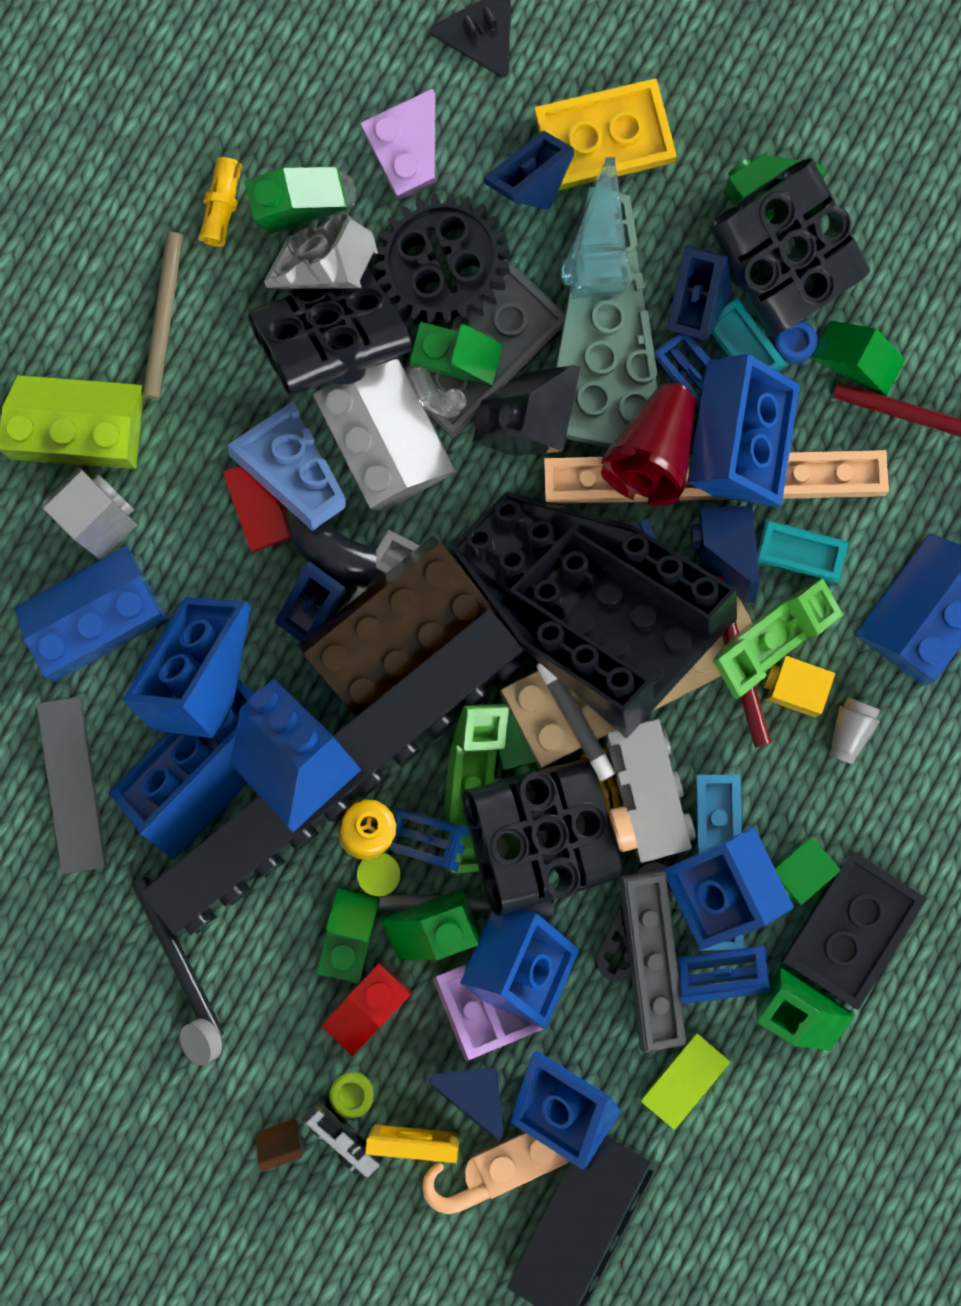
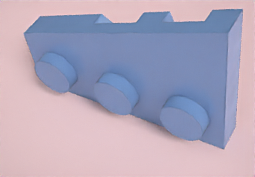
M294 400L228 444L229 456L312 531L346 507L345 496L326 460L320 456L314 444V438L308 427L306 428L303 424Z

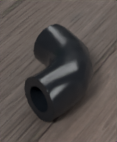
M283 505V519L291 543L307 562L310 561L331 578L360 588H365L369 585L377 562V552L373 546L348 539L338 532L328 520L312 531Z

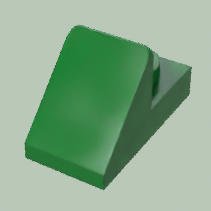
M420 322L410 358V366L492 387L503 345L464 324L460 325L459 331Z
M342 888L337 889L325 930L326 938L317 974L360 984L380 897Z

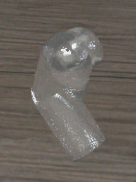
M418 367L408 374L420 405L424 409L445 418L458 416L460 410L466 406V397L461 390L451 388L447 392L436 389L427 367Z

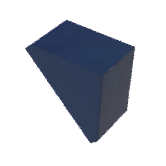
M543 130L483 177L484 184L514 203L549 210L574 157V148Z
M689 245L684 247L667 326L668 330L702 340L710 338L732 293L728 257L726 255Z
M309 561L302 570L275 623L297 640L303 642L336 614L349 595L344 586Z
M497 1067L434 1074L428 1082L433 1089L496 1141L500 1142L504 1136Z

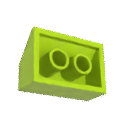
M17 375L2 406L0 451L10 460L136 469L144 386Z

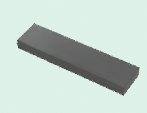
M78 696L37 703L61 874L65 875L106 868L107 860L83 699Z
M662 870L619 877L640 1050L648 1053L687 1045L666 873Z

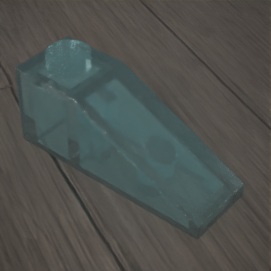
M607 157L598 172L567 259L562 260V279L564 285H570L571 299L622 295L630 283L615 157Z

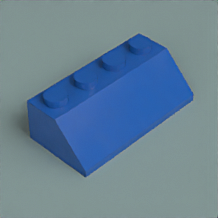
M239 678L237 680L234 702L213 738L166 732L108 792L139 833L173 860L192 844L195 837L248 784L231 765L240 708L254 694Z

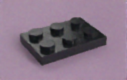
M852 850L848 852L839 867L841 871L831 879L781 961L852 1008L858 1010L927 898Z

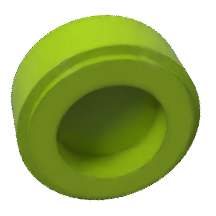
M386 853L370 860L363 859L357 870L358 883L370 895L385 896L393 892L399 885L401 879L400 866L395 858Z
M358 1072L342 1074L331 1086L329 1094L331 1106L336 1113L345 1118L362 1116L369 1110L374 1100L372 1083L365 1075Z

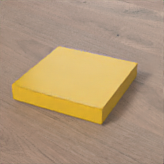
M375 1124L372 1126L367 1137L365 1155L457 1163L460 1134L452 1131Z

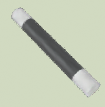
M538 664L536 667L600 781L616 774L569 688L542 664Z

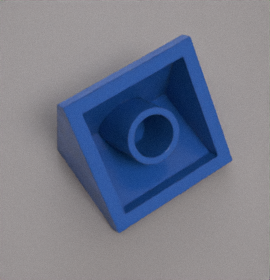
M536 1050L531 1055L510 1123L583 1170L591 1161L621 1111L610 1096Z

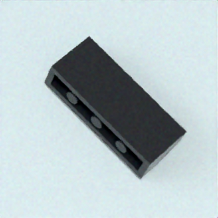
M608 1133L589 1164L583 1170L570 1162L507 1288L535 1306H588L660 1162Z

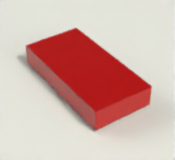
M241 466L223 471L250 551L255 553L290 540L279 500Z

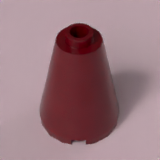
M678 383L658 386L603 455L601 464H603L601 469L602 478L612 489L624 497L633 500L635 494L649 498L646 505L669 506L679 500L685 488L696 409V400L687 387Z

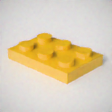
M657 78L534 108L539 133L544 130L574 148V157L558 191L676 163L677 154Z

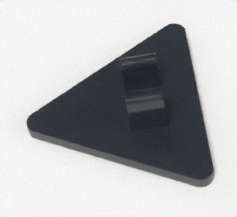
M480 0L431 26L430 33L434 38L499 77L505 78L508 76L511 0Z

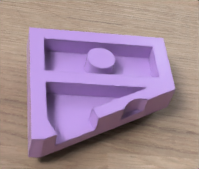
M433 89L360 123L361 129L397 201L435 183L436 98Z
M466 965L433 978L465 1061L543 1030L482 1001L461 985L460 982L465 973Z

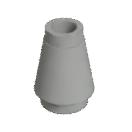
M847 697L844 706L839 705L831 744L832 748L829 755L854 764L856 757H858L880 723L879 720H876L880 709Z

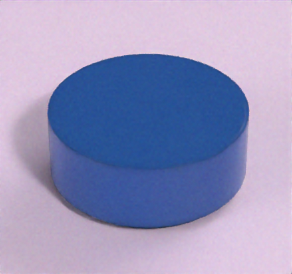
M802 320L785 332L775 335L773 346L786 363L800 364L808 360L815 351L817 334L809 323Z

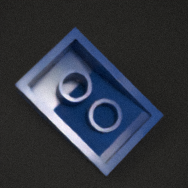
M185 597L124 696L123 701L153 731L213 738L234 702L251 606L246 601Z

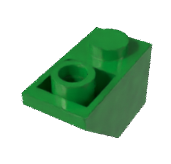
M781 967L769 982L771 993H763L756 1000L757 1023L797 1047L830 1051L855 1018L853 1012Z

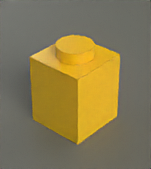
M785 656L779 660L778 665L774 664L768 669L767 677H765L763 688L769 689L766 700L800 713L817 717L823 712L836 673Z

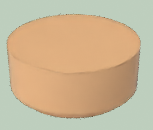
M621 806L610 809L608 816L618 850L625 852L636 849V839L626 807Z

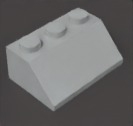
M399 359L366 368L364 377L355 383L343 385L333 382L313 394L369 508L381 512L390 509L456 472Z

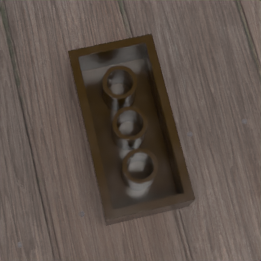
M431 536L301 642L299 647L304 656L355 717H357L487 610L490 609L492 611L494 609L443 544Z

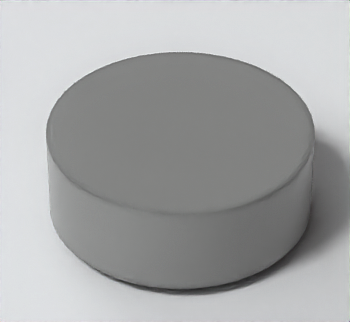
M199 1018L183 1026L181 1029L180 1042L182 1049L194 1064L204 1066L220 1056L222 1050L221 1038L217 1029L209 1021Z

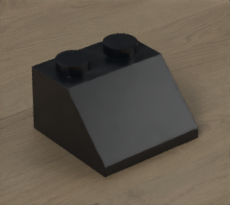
M569 365L526 372L481 400L480 408L476 412L474 419L475 432L472 442L511 456L563 451L581 367Z

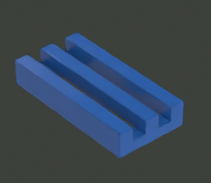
M677 333L654 352L655 362L672 383L684 385L690 390L696 400L695 411L699 415L701 398L665 355L669 353L701 393L704 379L678 349L677 345L682 343L705 371L707 361L711 359L692 336Z
M396 807L394 814L396 835L388 850L458 871L460 863L455 861L457 853L463 854L465 846L460 843L462 836L468 837L469 829ZM407 819L451 833L449 839L444 840L402 827L403 821ZM399 835L445 849L444 856L439 857L397 844Z
M757 946L678 957L680 998L683 1004L771 993L765 947ZM756 962L757 965L737 969H717L713 972L693 975L688 973L691 970Z

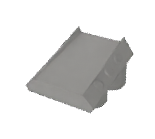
M342 213L330 219L323 227L315 229L314 226H309L294 235L288 236L264 280L266 288H362L360 279L372 254H378L373 233L352 220L348 213Z

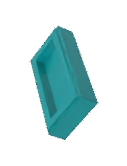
M738 297L725 305L710 336L725 357L750 354L778 372L783 370L787 365Z
M766 520L757 548L758 564L816 580L823 578L825 582L836 585L840 580L849 542Z

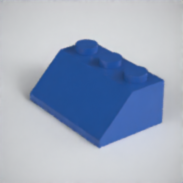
M750 354L708 360L687 483L714 497L773 507L782 506L800 385Z
M933 533L928 534L854 634L923 686L936 681L961 647V545Z
M127 545L14 607L25 643L43 676L54 682L61 680L168 620Z
M274 678L264 687L258 689L251 699L240 708L231 765L292 832L361 771L360 767L338 741Z

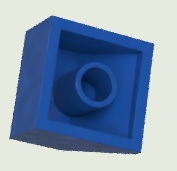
M755 827L721 841L662 870L666 873V880L700 950L766 926L794 908Z
M521 909L497 916L492 911L484 925L478 946H476L470 961L466 965L460 984L482 1001L539 1028L546 1029L579 949L535 912Z

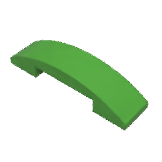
M824 579L816 580L747 626L718 652L713 662L734 699L740 698L767 677L765 672L807 638L822 633L842 617L843 613Z
M506 704L464 706L454 733L448 763L445 792L446 822L468 828L462 805L463 792L471 788L493 783L497 749L505 748L509 707ZM445 831V840L449 839L451 832ZM469 833L468 837L462 836L460 844L465 846L463 854L457 853L455 861L460 863L458 871L448 869L451 874L480 871Z

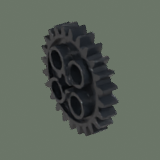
M451 192L447 197L446 203H440L437 194L433 193L431 205L425 206L423 201L417 197V210L411 212L407 207L401 206L404 218L401 221L391 217L388 219L393 230L392 233H379V237L385 246L377 247L378 254L375 255L381 262L373 265L376 275L382 276L377 283L383 291H388L386 296L392 305L398 303L396 308L398 314L404 317L412 310L411 319L415 325H418L424 316L427 317L428 324L435 326L439 319H444L448 329H452L453 319L457 316L460 317L465 325L469 324L468 312L471 310L482 317L484 312L481 303L483 301L494 305L497 303L492 289L505 290V282L499 275H507L511 271L509 263L503 261L510 258L511 253L509 246L503 245L507 241L505 231L497 230L499 227L497 217L492 216L486 219L487 210L483 204L472 211L473 204L471 197L468 196L460 205H457L454 193ZM429 229H433L437 235L458 288L456 293L449 291L427 235ZM460 229L464 231L463 235L456 240H447L445 238L451 230ZM414 245L425 246L419 255H406L408 249ZM472 265L479 268L478 272L472 277H462L459 275L462 269ZM435 281L440 283L437 290L427 294L420 291L427 282Z

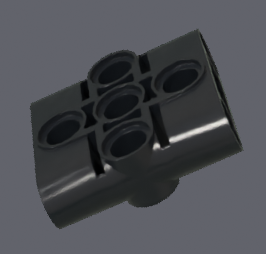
M813 158L801 160L717 215L708 224L721 251L728 257L731 280L736 286L743 289L768 336L778 335L790 329L870 273V268L850 231V215L844 208L837 206ZM772 200L776 210L774 217L768 221L765 216V208ZM827 214L829 228L822 234L820 221ZM792 237L795 242V250L787 258L785 245ZM755 261H758L760 264V274L755 281H752L749 275L750 268ZM812 274L814 286L806 294L804 284L806 278Z
M368 268L365 269L360 279L362 288L292 289V295L247 311L255 338L289 396L330 381L343 385L355 383L364 377L366 368L411 352L410 337L402 318Z
M582 757L471 788L463 792L462 805L486 897L495 915L502 916L557 898H568L574 893L616 881L621 877V862L599 780L588 758ZM528 782L536 790V798L533 803H530L525 796V787ZM579 814L586 821V829L583 835L576 827V820ZM540 825L545 828L548 837L544 846L538 842L536 835ZM500 836L508 844V852L504 859L499 856L496 850V843ZM552 868L559 875L558 886L555 890L548 882V875Z

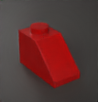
M381 961L321 1027L353 1056L411 995L412 990Z

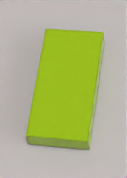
M696 1032L686 1042L687 1045L681 1048L640 1098L644 1105L674 1130L731 1063Z

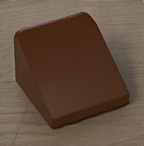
M296 1119L261 1130L256 1134L258 1165L260 1170L263 1171L302 1158L307 1149Z

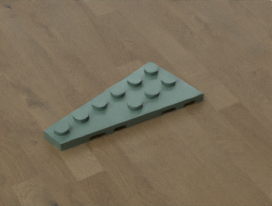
M593 187L588 188L585 196L555 368L569 365L581 367L566 439L609 448L656 390V376L658 374L648 310H645L642 291L644 289L643 277L638 265L636 251L638 244L631 198L629 195Z

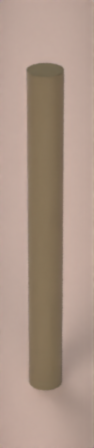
M167 232L142 395L148 399L157 400L160 398L183 235L177 232Z

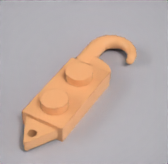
M522 1132L474 1154L468 1160L465 1168L468 1189L451 1197H442L435 1191L434 1180L444 1169L442 1163L435 1164L429 1168L424 1176L422 1183L423 1196L428 1205L437 1212L445 1214L459 1213L570 1163V1161L526 1132Z

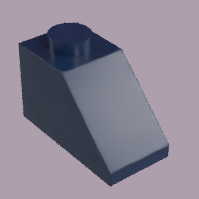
M753 506L701 507L698 524H691L690 529L691 550H699L700 567L716 577L723 576L724 582L737 589V596L744 602L755 603L760 578Z

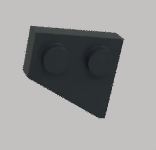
M322 1095L308 1108L301 1118L321 1141L327 1142L339 1153V1159L353 1174L356 1175L360 1171L368 1178L381 1165L383 1158L381 1156L365 1155L367 1143L365 1139L341 1115L335 1112L331 1104Z

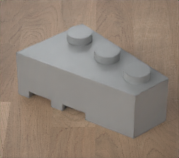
M80 467L43 501V509L76 542L100 560L105 558L137 526L129 517L134 509L100 475L92 480Z
M656 719L640 724L627 739L618 731L607 733L602 740L604 747L607 749V757L616 772L613 778L615 785L619 787L621 793L619 794L621 806L626 807L631 820L637 848L634 849L637 862L644 863L692 849L690 840L695 839L696 834L689 813L683 814L679 797L684 796L683 788L677 771L672 772L668 756L672 754L665 729L662 730L660 720Z

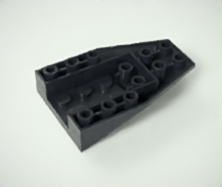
M506 492L451 546L453 555L519 645L626 739L737 620V589L635 526L511 492Z

